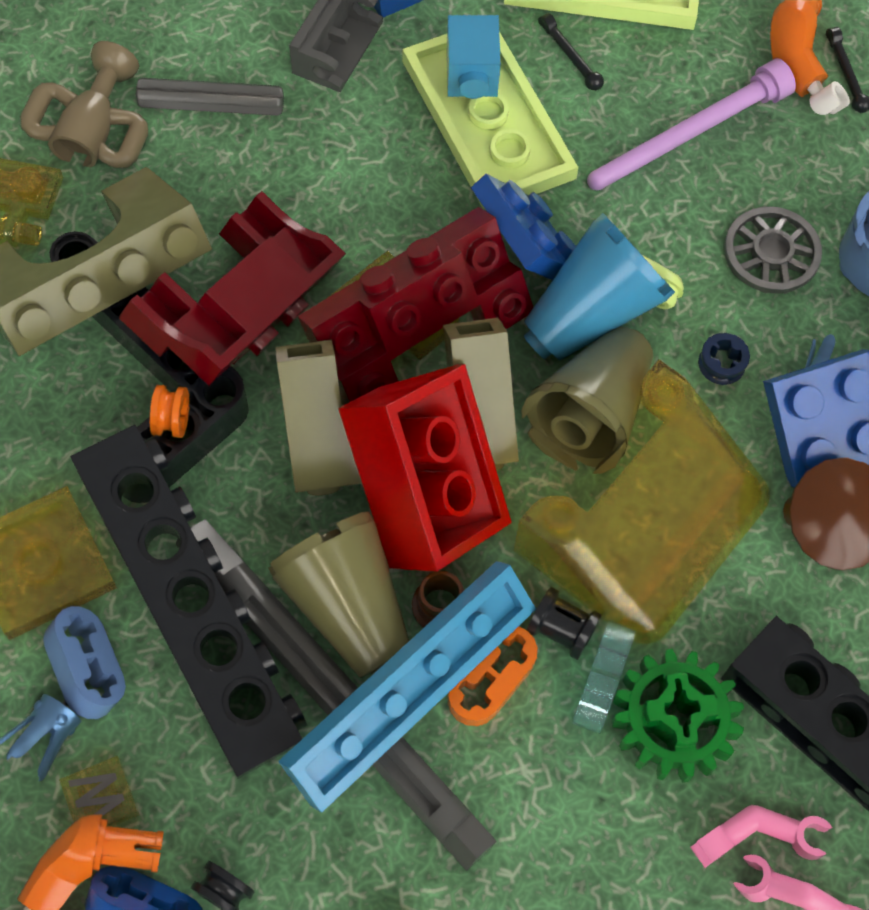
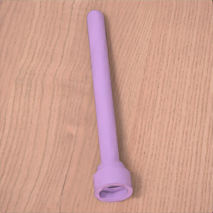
M775 58L756 69L755 75L747 86L592 171L587 177L588 186L593 190H601L758 101L767 103L772 100L773 103H777L793 94L796 89V82L790 67L779 58Z

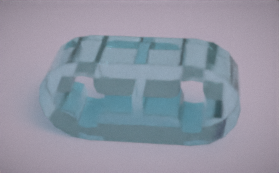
M611 621L607 622L571 724L597 734L601 733L634 640L635 630Z

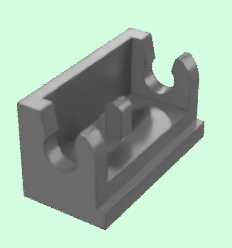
M317 0L289 45L292 74L341 92L383 23L381 15L372 10L362 8L358 2L366 7L373 8L378 0Z

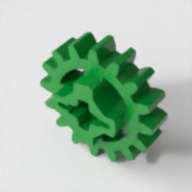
M666 649L660 665L649 654L644 656L640 663L642 675L637 671L629 669L622 680L629 690H617L612 703L625 709V711L615 714L611 721L613 728L627 729L628 733L619 744L621 751L636 747L640 755L636 760L635 766L640 770L650 761L658 764L656 770L657 779L662 781L673 768L678 770L682 783L689 782L694 776L696 765L706 777L709 776L717 768L714 756L726 762L735 751L726 740H738L743 734L744 727L731 721V719L740 715L744 710V704L738 701H729L727 695L736 686L734 680H726L719 683L714 678L718 672L719 664L714 661L705 670L698 667V655L695 651H691L684 662H677L673 649ZM659 682V698L647 700L645 704L639 705L642 693L651 685ZM692 685L699 688L705 695H703L701 692L695 689ZM672 703L677 704L679 713L690 715L683 726L679 725L677 716L666 715ZM715 725L710 742L697 749L696 743L699 741L697 729ZM647 733L656 735L667 744L668 749L655 743Z

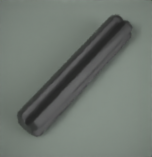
M140 78L136 86L137 103L142 108L275 116L282 114L284 108L283 88L276 85Z

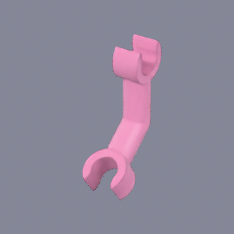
M750 805L700 838L690 848L706 868L754 832L758 831L792 844L795 852L802 858L817 860L826 855V852L819 848L811 847L805 841V828H814L817 831L827 832L833 827L828 821L818 816H809L799 821L758 805Z
M746 855L743 858L749 866L763 872L761 882L755 886H746L738 882L733 883L737 890L751 902H763L769 898H774L805 910H863L856 906L844 904L810 883L774 872L767 861L758 855Z

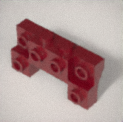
M263 191L255 196L244 212L241 214L236 212L232 215L219 233L244 259L209 288L198 303L164 272L157 278L146 294L141 298L138 295L132 298L119 317L159 357L168 349H171L208 385L212 384L232 364L237 363L249 350L256 357L259 356L279 335V332L274 327L280 321L289 327L298 318L297 316L308 308L310 304L303 297L326 277L346 254L327 235L309 230L290 218Z
M477 207L431 236L414 241L408 246L406 251L383 265L374 266L366 270L360 279L297 317L309 342L332 340L341 403L345 405L378 387L398 382L399 380L391 360L441 330L443 325L450 324L466 313L471 312L473 321L499 318L505 329H508L527 317L533 309V304L522 269L509 260L496 217Z

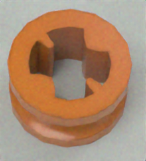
M157 384L150 406L149 424L151 434L161 436L164 431L168 430L172 432L173 437L183 438L189 415L188 388L178 387L175 392H169L167 386Z

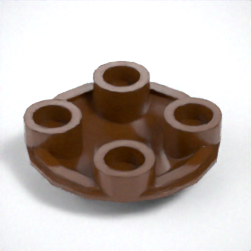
M846 457L824 460L806 471L795 486L792 496L784 504V519L791 526L792 534L802 551L819 565L834 570L863 567L869 563V465Z

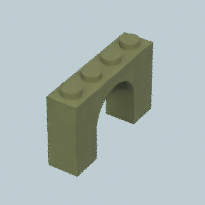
M145 167L101 190L117 226L104 239L89 249L55 262L31 263L24 260L8 241L0 244V332L18 356L27 353L155 282L164 272L169 274L213 250L192 203L149 168Z
M499 318L443 325L447 367L456 364L466 365L496 470L502 469L505 463L519 462L507 330ZM332 340L275 347L295 493L307 491L310 495L323 496L337 492L341 486L362 484L338 410L342 405Z

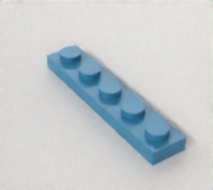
M496 561L278 761L310 806L322 813L536 610L512 567L509 564Z

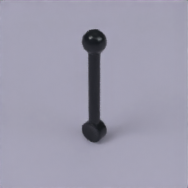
M547 13L539 17L538 23L545 29L547 34L552 36L585 77L586 87L595 91L601 89L604 84L603 76L589 68L559 31L553 15Z
M839 27L829 28L826 30V37L830 42L831 48L833 47L853 95L852 108L859 113H865L869 110V96L862 93L842 44V31Z

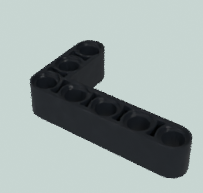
M83 232L65 233L52 243L49 252L50 260L55 262L69 258L89 249L98 242ZM144 287L92 317L163 385L167 386L171 392H175L178 387L188 388L189 415L186 430L193 432L190 437L183 441H171L169 438L172 436V432L168 430L164 431L161 436L152 435L149 424L150 417L137 427L143 440L154 436L169 465V468L161 471V474L168 487H170L241 426L247 418L249 408L243 379L232 366L226 369L212 384L208 385L191 368L186 370L174 369L183 361L171 349H168L159 357L119 319L132 298L136 295L141 298L149 291V289ZM228 395L234 397L225 405L211 404L212 400L218 396ZM134 484L128 487L122 496L131 502L146 503L151 500L154 490L145 484Z

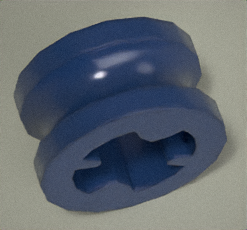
M729 333L715 334L709 337L702 347L698 360L700 371L706 379L720 385L733 384L744 374L749 364L750 352L745 342L736 335ZM718 350L727 351L728 358L733 360L730 368L721 367L720 360L715 358Z

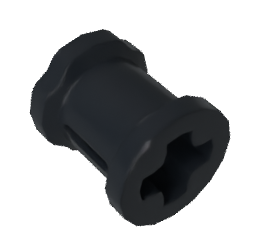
M550 587L536 609L527 630L533 636L541 633L570 649V656L578 660L594 633L602 614L597 611L589 614L559 598V590Z

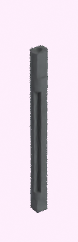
M206 519L191 526L190 528L198 542L208 537L223 566V569L216 572L215 575L225 593L235 589L239 594L251 618L246 624L264 642L266 647L323 711L329 715L358 687ZM177 539L176 546L180 549L181 541ZM403 737L372 765L466 871L476 864L497 842Z

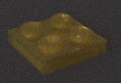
M68 486L0 517V625L9 640L55 619L62 609L70 606H81L117 588Z

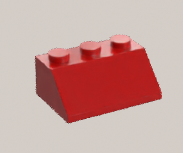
M456 364L378 387L338 408L389 569L438 572L512 523L465 364Z

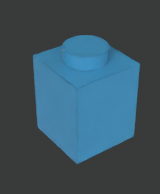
M448 15L446 48L448 97H466L471 99L498 97L501 66L499 15Z

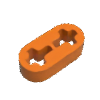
M519 626L502 642L503 645L508 647L515 641L523 646L520 656L525 661L524 663L519 664L512 660L501 673H498L493 669L498 663L501 650L497 646L448 693V706L451 714L457 721L468 726H480L488 723L496 716L531 673L537 659L538 647L535 638L528 630ZM486 677L492 682L487 688L484 697L485 702L489 706L483 709L481 706L475 705L469 711L463 708L464 694L460 689L465 686L470 690H474Z

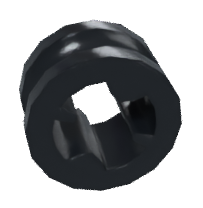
M208 861L204 866L207 872L205 879L201 882L194 881L190 887L198 895L221 910H239L240 901L244 898L251 899L255 893L244 882L211 861Z

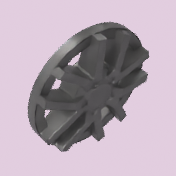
M759 207L743 213L731 224L724 243L726 261L734 276L736 275L748 286L764 293L787 294L803 287L815 276L822 259L821 241L812 225L800 215L779 207ZM762 218H778L779 221L774 228H770ZM752 221L760 233L755 235L744 225ZM786 221L798 228L791 236L781 230ZM736 233L748 243L733 247ZM804 234L811 244V248L796 244L795 242ZM752 254L753 259L742 264L736 258V255ZM793 255L812 258L810 266L793 259ZM761 267V279L747 271ZM788 268L803 275L790 281ZM769 270H779L781 283L769 282Z

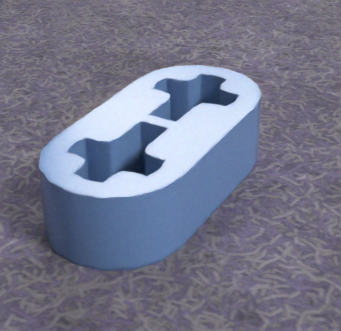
M70 606L62 609L45 630L43 637L45 650L69 708L78 716L86 719H99L107 715L123 697L126 688L123 673L98 616L90 610L79 606ZM67 628L72 636H82L84 641L81 645L76 637L66 636L64 632ZM89 680L92 687H102L105 693L100 696L96 689L88 690L85 683Z

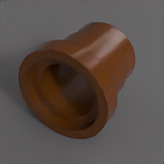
M447 571L432 572L423 579L421 585L416 589L412 598V612L415 620L421 627L424 628L445 609L430 605L425 599L429 593L435 590H445L450 592L456 599L464 591L461 581L454 574Z

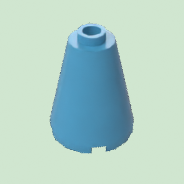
M602 213L592 222L524 320L530 329L524 335V338L543 359L553 354L558 360H562L596 341L602 335L621 327L667 301L675 291L608 217Z

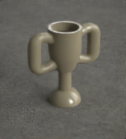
M99 41L93 45L90 55L94 69L97 71L90 90L77 95L64 86L53 82L39 84L33 89L21 113V129L31 138L49 141L48 146L52 153L63 161L70 162L74 152L87 155L82 166L91 168L95 166L99 159L101 162L114 168H128L138 159L148 136V123L138 113L111 108L108 98L116 82H123L135 76L139 69V63L134 54L125 47L110 41ZM52 99H57L66 107L62 111L56 125H40ZM111 125H128V131L119 151L114 152L105 144Z

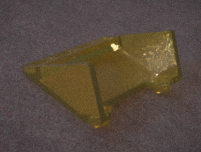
M660 359L647 372L642 381L640 404L664 422L588 512L567 496H547L536 501L519 520L513 550L592 612L597 611L601 613V619L627 639L639 644L657 642L668 633L765 511L770 499V491L766 481L685 377Z

